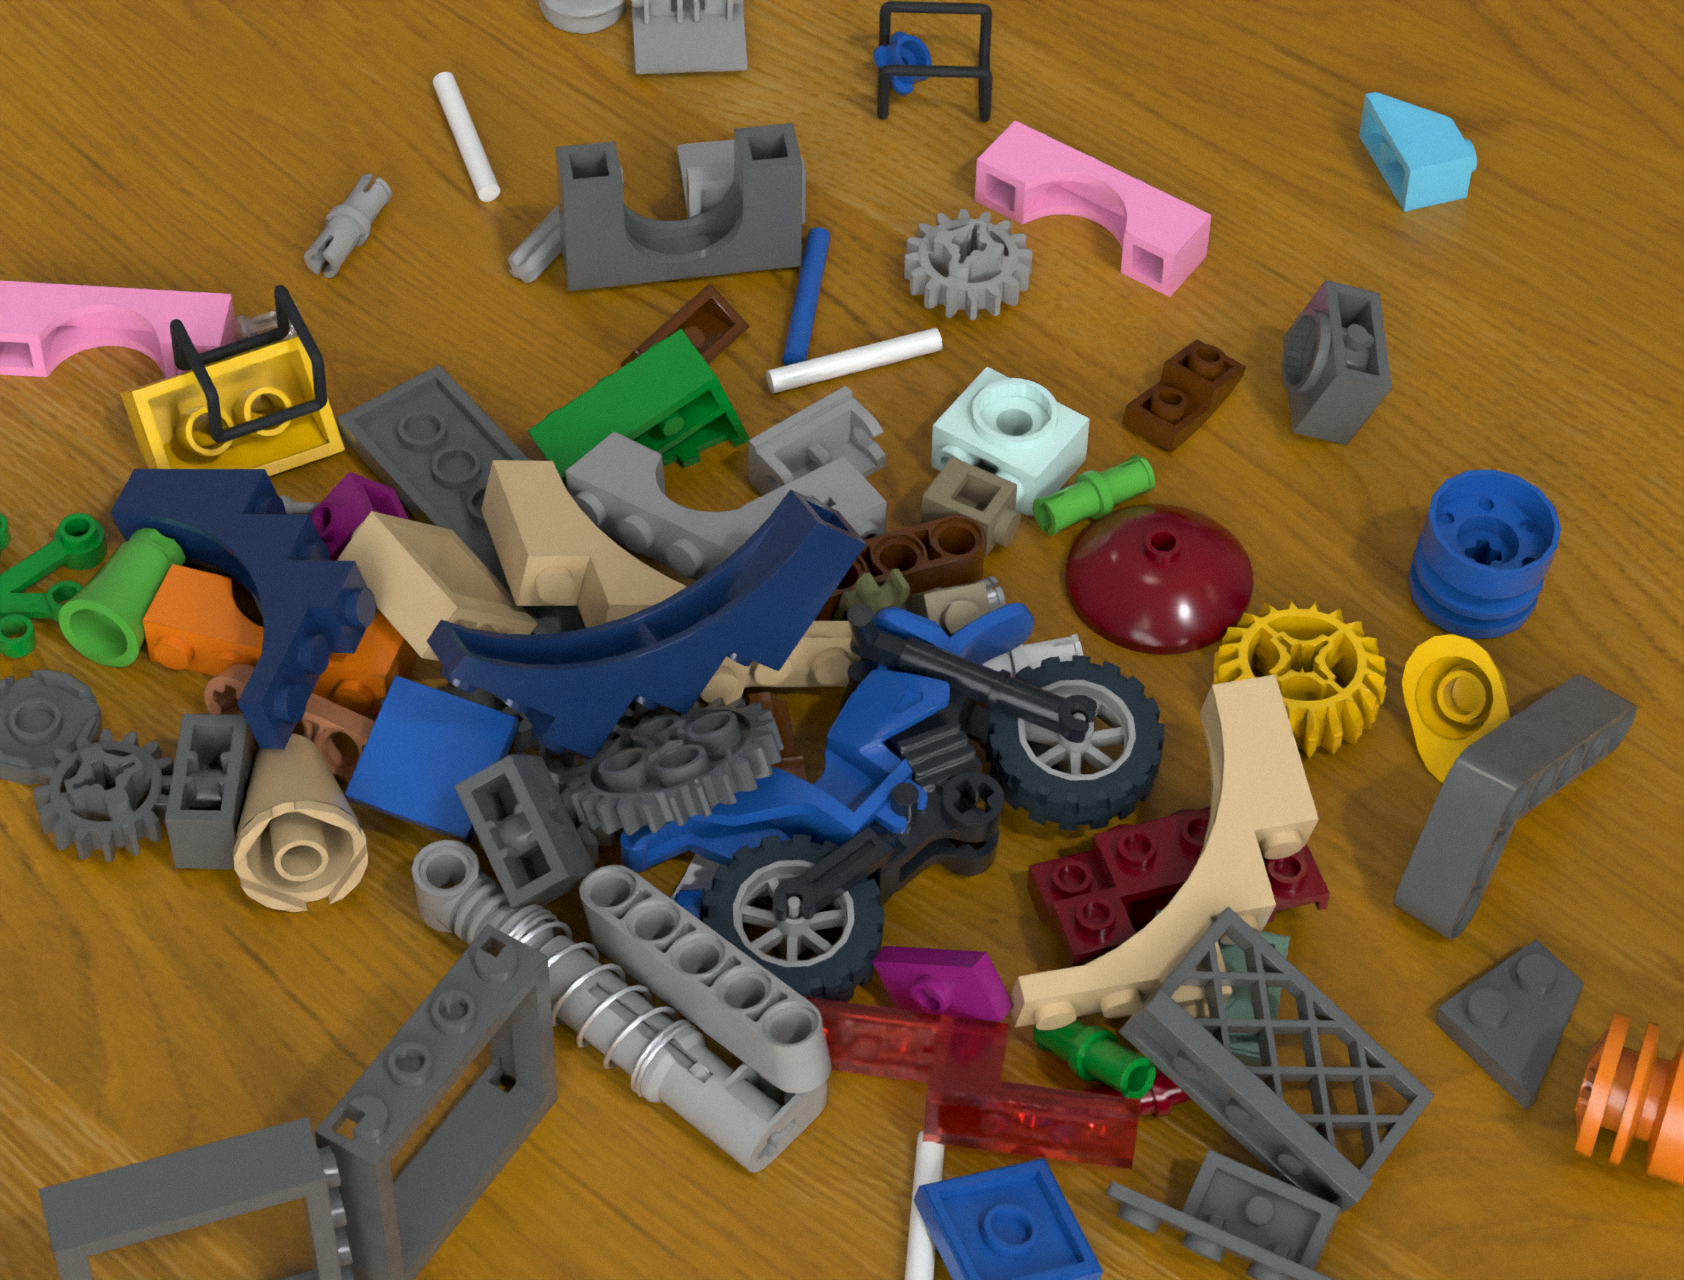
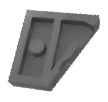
M1535 939L1440 1005L1437 1010L1435 1023L1527 1110L1534 1105L1541 1083L1550 1063H1552L1566 1025L1571 1020L1580 999L1584 983Z

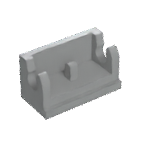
M844 386L748 440V482L763 496L844 455L866 478L886 466V454L876 442L869 438H875L882 434L883 430L875 417L853 397V392L847 386Z

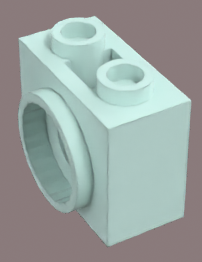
M986 367L933 424L931 467L941 471L952 456L1017 484L1016 511L1034 519L1032 510L1034 500L1059 491L1086 460L1090 418L1056 402L1054 396L1038 383L1026 379L1009 378Z

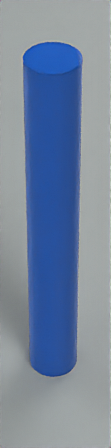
M812 228L807 234L782 358L785 366L807 360L830 243V233L824 228Z

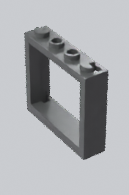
M489 924L314 1131L317 1148L330 1145L336 1159L341 1186H338L347 1220V1225L344 1228L353 1259V1264H350L354 1280H414L558 1100L548 956ZM490 1041L492 1063L393 1183L390 1161ZM503 1080L514 1085L509 1093L498 1088ZM346 1118L357 1123L353 1128L354 1138L352 1140L336 1132Z
M308 1117L38 1189L61 1280H93L88 1256L300 1198L303 1199L314 1270L279 1280H354L350 1264H353V1259L344 1228L347 1225V1220L338 1186H341L336 1159L330 1145L317 1148Z

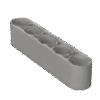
M609 865L592 871L584 878L579 888L580 898L592 943L599 952L616 965L621 966L625 972L778 1089L787 1093L801 1094L813 1091L829 1078L832 1069L821 1014L814 1004L633 870L625 866Z

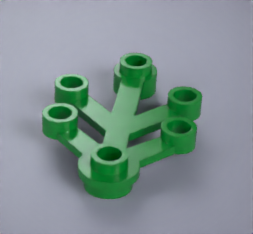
M0 513L1 560L2 550L9 545L11 536L7 519ZM74 513L66 516L57 527L53 541L0 574V618H2L0 620V653L11 658H19L31 653L36 646L37 640L30 618H47L59 622L58 615L63 606L59 603L64 600H70L83 587L75 581L65 580L52 585L47 593L20 592L62 565L69 569L82 571L96 567L105 559L107 543L104 529L93 517L85 513ZM17 633L24 634V635H22V636L19 637V638H15V639H10V638H8L10 635H13V634H17Z

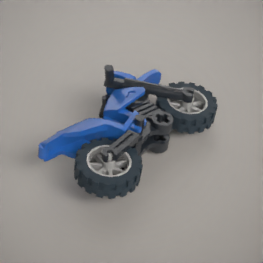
M856 603L847 612L852 632L850 649L854 654L866 659L852 663L848 667L849 682L840 703V713L827 735L826 750L824 752L825 770L820 779L811 784L786 771L771 767L773 771L771 776L755 779L758 787L756 790L736 792L734 794L736 803L733 805L718 803L712 808V815L708 817L700 814L688 817L685 825L680 827L675 823V820L668 821L659 831L654 833L651 832L649 825H644L632 835H626L624 830L620 836L621 862L625 867L633 869L634 872H641L686 851H691L721 864L712 877L711 890L707 889L704 896L702 922L814 1004L820 1011V1014L825 1013L827 1005L836 1002L839 1007L854 997V988L858 984L864 987L870 980L874 968L872 960L881 951L885 915L884 906L882 905L894 893L900 891L924 869L933 864L941 863L951 873L961 876L981 874L993 864L996 858L1004 799L1015 810L1022 807L1028 811V818L1034 822L1045 825L1048 820L1059 823L1058 829L1077 831V825L1089 824L1090 830L1108 826L1109 819L1117 816L1119 820H1122L1133 813L1137 800L1142 802L1146 800L1159 771L1165 730L1164 724L1158 723L1160 710L1153 697L1146 698L1144 695L1145 686L1132 675L1127 679L1120 674L1121 668L1113 663L1104 661L1101 666L1090 663L1091 657L1073 655L1072 661L1060 662L1059 656L1044 659L1040 667L1032 669L1029 665L1017 672L1015 678L1011 677V673L1004 669L998 672L983 666L982 664L1017 648L1031 635L1034 618L1023 603H1011L991 611L969 623L950 638L935 621L904 609L886 607L880 609L874 615L869 605ZM976 701L985 704L986 707L983 708L975 705ZM1098 717L1111 728L1094 731L1093 722ZM968 739L979 743L980 748L985 750L986 761L991 763L990 776L982 773V763L979 757L976 758L975 750L971 744H968ZM1122 744L1123 746L1122 755L1116 762L1097 749V747ZM1087 763H1090L1099 770V772L1094 774H1081ZM983 800L986 803V810L978 808L977 803ZM954 839L971 843L981 842L980 848L975 851L969 844H963L956 848L954 846ZM770 895L773 901V912L752 907L759 899ZM743 922L772 930L751 943L743 930ZM842 935L834 946L830 944V942ZM770 950V956L764 954ZM815 953L819 955L811 959V956Z

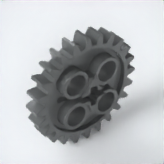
M717 698L707 707L701 708L699 702L696 701L687 715L680 712L676 713L675 710L667 708L663 715L653 718L642 717L640 724L633 729L619 728L617 730L619 738L616 740H605L594 758L585 755L580 757L582 766L571 769L570 773L573 779L567 782V786L580 822L586 821L590 830L603 827L605 834L609 835L624 827L626 835H632L644 825H649L651 832L654 833L659 831L668 821L675 820V823L680 827L685 825L688 817L699 814L708 817L712 815V808L718 803L731 805L736 803L734 795L736 792L756 790L758 787L755 779L771 776L773 774L771 765L782 761L780 750L784 749V745L771 710H763L760 702L746 706L744 698H739L725 706L723 698Z

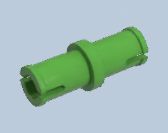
M1139 454L1131 456L1128 460L1099 473L1095 470L1084 472L1076 477L1075 484L1046 497L1042 496L1034 500L1032 510L1036 523L1044 533L1047 532L1049 536L1059 533L1060 530L1088 517L1097 520L1111 513L1115 505L1141 493L1153 490L1155 487L1154 472L1147 459L1144 457L1140 458Z

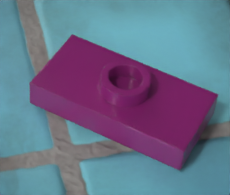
M884 946L872 960L899 1014L1002 1021L1014 1006L987 952Z

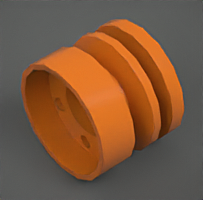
M1614 1011L1611 1024L1597 1043L1593 1045L1574 1110L1577 1135L1574 1153L1591 1158L1599 1128L1616 1132L1609 1156V1164L1619 1166L1633 1139L1636 1138L1648 1142L1645 1162L1646 1175L1684 1186V1037L1680 1041L1671 1061L1657 1057L1660 1037L1659 1024L1650 1021L1648 1022L1640 1051L1623 1047L1631 1016Z

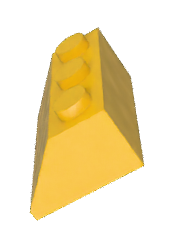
M298 335L204 365L218 393L223 430L315 399L312 363ZM192 369L120 393L140 452L149 469H265L268 476H272L345 451L328 397L325 407L319 411L227 442L218 443L211 437L206 396Z

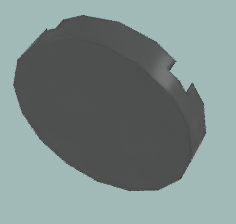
M44 669L30 671L31 677L21 678L16 681L14 675L0 680V778L2 780L25 785L40 784L38 774L40 767H56L53 754L56 748L67 750L70 753L76 751V736L79 735L86 737L90 744L100 742L102 715L97 705L96 697L88 685L71 674Z

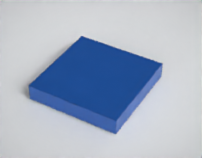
M395 675L344 796L351 803L471 844L476 831L454 786L507 757L520 722L515 716Z
M1045 1158L924 1184L918 1187L914 1202L952 1280H1100L1103 1270Z

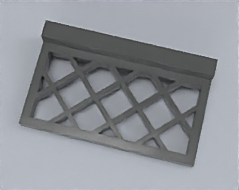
M1229 906L1217 916L1144 1005L1134 1012L1118 1031L1280 1181L1340 1206L1342 1209L1341 1214L1358 1203L1373 1183L1370 1179L1435 1096ZM1223 934L1244 951L1247 972H1219L1215 943ZM1201 961L1203 971H1193ZM1180 985L1205 986L1210 1018H1193L1171 996ZM1221 986L1250 987L1254 1019H1226ZM1266 987H1283L1296 999L1299 1020L1271 1019ZM1229 1033H1257L1262 1066H1245L1231 1053ZM1274 1034H1301L1306 1067L1278 1066ZM1318 1034L1335 1035L1347 1046L1350 1067H1323ZM1281 1081H1309L1314 1114H1297L1286 1104L1283 1099ZM1326 1081H1353L1358 1115H1331ZM1370 1082H1387L1407 1101L1398 1115H1375ZM1333 1128L1361 1129L1365 1158L1357 1168L1336 1149ZM1378 1129H1386L1379 1139Z

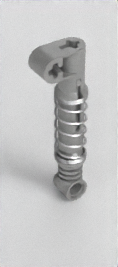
M441 840L427 845L414 858L412 875L420 917L429 927L437 931L454 932L459 939L467 942L470 946L489 924L548 956L552 1025L558 1026L563 1023L568 1025L578 1033L576 1038L578 1047L592 1045L605 1055L603 1059L605 1069L619 1066L631 1076V1089L633 1092H636L638 1096L643 1097L648 1102L665 1103L749 1172L756 1173L768 1166L825 1108L828 1098V1079L820 1087L810 1092L796 1094L784 1091L785 1105L781 1107L777 1104L782 1096L781 1089L775 1087L745 1063L741 1064L736 1070L729 1066L706 1047L703 1033L694 1024H691L689 1020H679V1016L674 1008L667 1006L656 1008L652 1005V994L647 987L642 985L628 986L625 983V973L621 966L612 963L605 965L599 963L598 951L593 944L586 942L575 944L572 941V931L569 926L558 921L556 915L552 914L551 911L537 904L511 908L501 884L495 883L494 879L480 868L477 855L469 846L459 841ZM446 884H458L453 888H439L442 885ZM558 929H563L567 936H558ZM582 948L590 950L593 957L589 955L587 952H585ZM608 969L616 971L620 978H618ZM636 991L643 992L647 1000ZM663 1012L670 1014L673 1020H671Z

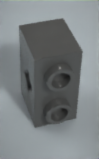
M183 714L165 816V824L176 868L234 869L232 860L233 846L256 755L253 734L243 715Z
M510 754L454 786L511 908H520L531 904L544 906L581 886L584 878L596 870L542 756Z

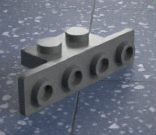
M1210 1149L1182 1212L1113 1181L1110 1182L1105 1193L1113 1202L1121 1205L1116 1215L1119 1219L1152 1234L1156 1233L1160 1223L1185 1234L1181 1246L1217 1263H1221L1225 1252L1251 1263L1246 1275L1255 1280H1334L1316 1272V1269L1342 1212L1340 1206Z

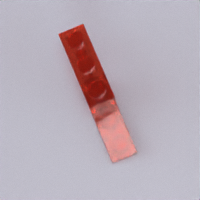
M804 997L820 1011L832 1065L831 1070L928 1083L923 1142L930 1141L937 1144L1132 1170L1141 1099L1003 1081L1009 1023Z

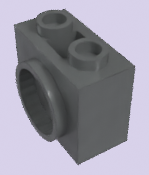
M1325 280L1282 338L1284 349L1282 356V380L1285 388L1288 390L1292 433L1347 445L1392 389L1380 293Z

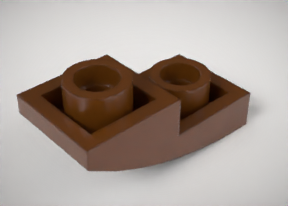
M1196 339L1164 363L1160 382L1127 405L1122 425L1166 450L1173 452L1192 436L1220 407L1244 376L1246 366L1225 355L1218 347L1205 344Z

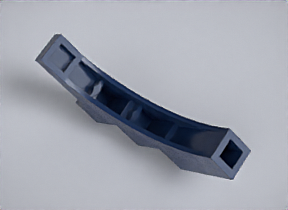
M134 469L110 512L125 542L139 529H156L163 536L174 539L178 543L186 557L185 562L201 565L232 578L261 602L264 624L262 654L237 704L261 749H285L297 722L304 716L306 704L320 675L328 666L330 654L355 653L366 628L373 622L377 608L373 592L367 587L355 561H331L328 547L322 541L309 514L286 513L283 500L278 496L265 469Z

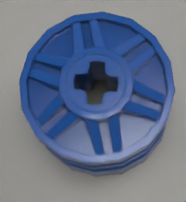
M1493 469L1465 471L1447 479L1432 496L1422 534L1419 536L1411 561L1407 581L1414 603L1428 620L1449 633L1473 639L1497 638L1519 629L1534 612L1538 596L1543 587L1544 577L1549 571L1558 546L1561 526L1554 505L1539 488L1521 477Z

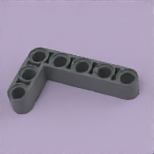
M1577 674L1469 745L1456 759L1445 778L1397 888L1393 905L1449 940H1455L1473 918L1517 820L1609 756L1627 734L1636 715L1637 706L1586 676Z

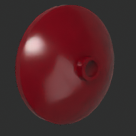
M1143 504L1115 510L1098 518L1080 533L1073 543L1067 558L1065 585L1070 603L1077 615L1091 630L1102 638L1120 647L1141 653L1171 655L1192 652L1210 646L1224 637L1228 627H1237V623L1241 620L1243 613L1247 612L1251 601L1253 571L1249 557L1241 543L1220 523L1199 512L1179 506Z

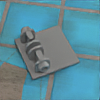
M632 0L635 74L748 70L743 11L744 0Z

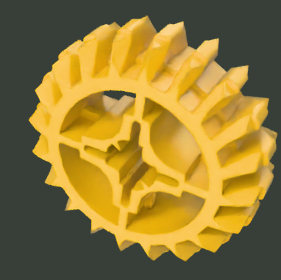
M1289 598L1283 610L1280 611L1264 603L1261 611L1258 612V616L1243 613L1241 620L1237 623V627H1228L1227 633L1222 638V645L1219 646V651L1215 653L1213 671L1215 673L1213 684L1256 678L1252 672L1255 668L1260 670L1264 676L1276 675L1297 748L1302 749L1308 759L1311 758L1319 746L1335 755L1342 741L1355 745L1358 738L1362 735L1363 729H1371L1372 724L1376 721L1379 707L1384 703L1387 688L1384 685L1386 676L1385 658L1378 655L1377 638L1364 637L1361 621L1343 623L1344 618L1341 608L1329 615L1320 612L1316 600L1308 609H1297ZM1335 674H1338L1344 681L1346 688H1341L1335 682Z

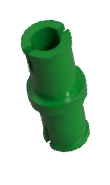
M1075 1020L1067 1026L1054 1030H1039L1036 1028V1025L1033 1028V1040L1038 1044L1037 1047L1066 1061L1069 1064L1070 1070L1085 1081L1094 1082L1099 1080L1131 1100L1143 1097L1154 1083L1156 1076L1155 1065L1151 1064V1061L1146 1056L1139 1055L1119 1044L1117 1036L1102 1026L1092 1025L1088 1027Z

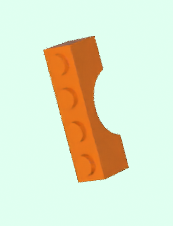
M175 564L171 565L142 620L150 661L161 663L170 669H186L214 677L233 664L243 663L256 667L262 654L264 627L250 621L237 607L232 578ZM375 613L373 622L366 628L355 653L330 654L328 666L320 675L312 693L358 714L378 716L380 712L379 698L386 697L394 676L409 678L416 664L415 650L383 614Z

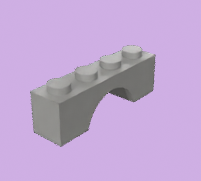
M616 432L611 433L565 471L567 491L579 508L610 539L625 545L635 553H641L675 570L684 577H689L696 581L720 565L742 546L776 509L761 501L740 509L723 512L698 511L678 505L666 497L662 454Z

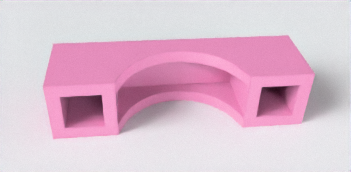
M1014 121L977 159L975 202L1022 225L1037 218L1060 214L1075 215L1095 221L1108 229L1116 237L1122 248L1120 273L1168 297L1172 296L1207 257L1211 214L1018 121Z
M0 281V375L48 377L68 357L83 350L101 346H120L144 353L155 361L161 369L164 378L184 372L179 370L174 362L170 333L171 321L179 319L183 323L198 354L237 341L238 334L232 294Z

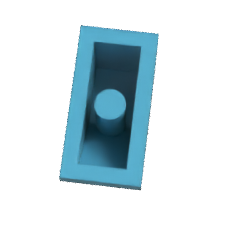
M1378 92L1365 94L1359 137L1403 212L1467 198L1471 173L1475 172L1477 167V156L1472 142L1467 138H1463L1452 118Z

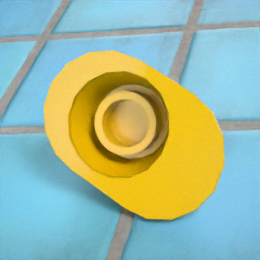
M1456 634L1430 638L1417 646L1407 660L1402 678V688L1417 749L1426 769L1437 780L1444 783L1454 762L1469 745L1511 718L1507 704L1506 681L1484 648L1474 640Z

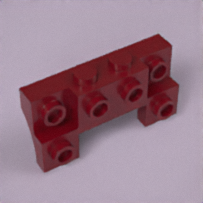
M1210 807L1198 810L1183 809L1168 817L1135 825L1120 824L1105 832L1094 834L1091 851L1029 865L1027 890L1039 920L1046 923L1054 932L1071 967L1082 966L1083 959L1105 954L1116 949L1136 934L1135 931L1142 930L1155 917L1156 910L1162 911L1188 880L1197 864L1204 844ZM1307 843L1299 852L1281 859H1266L1261 854L1276 902V906L1267 923L1274 921L1275 912L1310 903H1314L1317 910L1327 908L1330 892Z

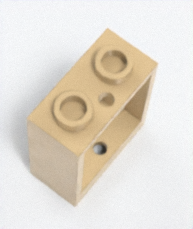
M371 511L365 521L355 529L351 541L336 560L356 562L367 587L374 594L377 608L421 658L439 661L427 640L441 619L467 628L500 634L530 635L538 624L522 606H516L513 596L451 529Z

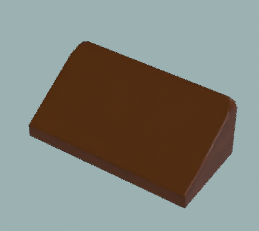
M709 283L635 349L620 365L624 367L645 353L650 346L666 339L679 329L683 330L709 365L750 326L715 287Z

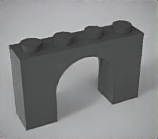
M793 123L734 129V179L730 190L710 210L698 216L678 221L649 219L633 212L624 204L623 180L615 141L556 147L561 252L568 291L801 266L802 160Z

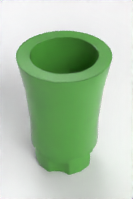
M142 528L135 531L127 542L122 543L116 549L108 562L91 581L61 607L58 621L67 641L79 653L98 664L109 667H125L132 664L136 660L145 640L142 620L171 565L182 566L186 560L182 548L174 539L163 536L156 529Z

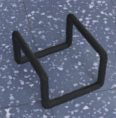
M888 1L884 3L880 8L879 46L885 47L890 44L891 12L981 15L979 67L893 64L885 65L881 69L878 67V117L884 120L889 114L890 76L979 78V119L982 122L989 121L993 80L992 72L990 71L991 8L982 3Z
M278 285L274 289L278 326L276 329L198 354L183 323L179 319H174L170 323L175 365L182 371L193 370L206 396L211 437L218 443L227 442L319 411L327 403L325 367L322 354L287 288L283 285ZM290 320L312 363L315 399L223 430L218 393L204 365L285 338L290 331Z

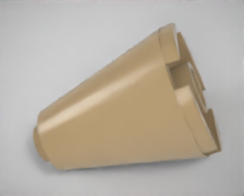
M291 734L285 749H258L232 852L233 866L245 893L268 908L289 912L308 911L307 902L318 901L328 897L330 905L343 899L360 883L368 865L367 838L361 824L316 744L310 739L297 734Z

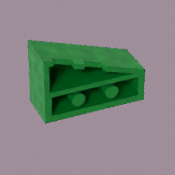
M679 329L666 339L656 342L645 353L615 373L603 377L595 386L562 408L552 411L544 420L527 430L545 461L554 462L566 489L565 471L613 432L662 454L663 467L678 461L683 469L701 462L700 454L698 453L727 440L730 441L734 448L750 440L716 374L682 329Z

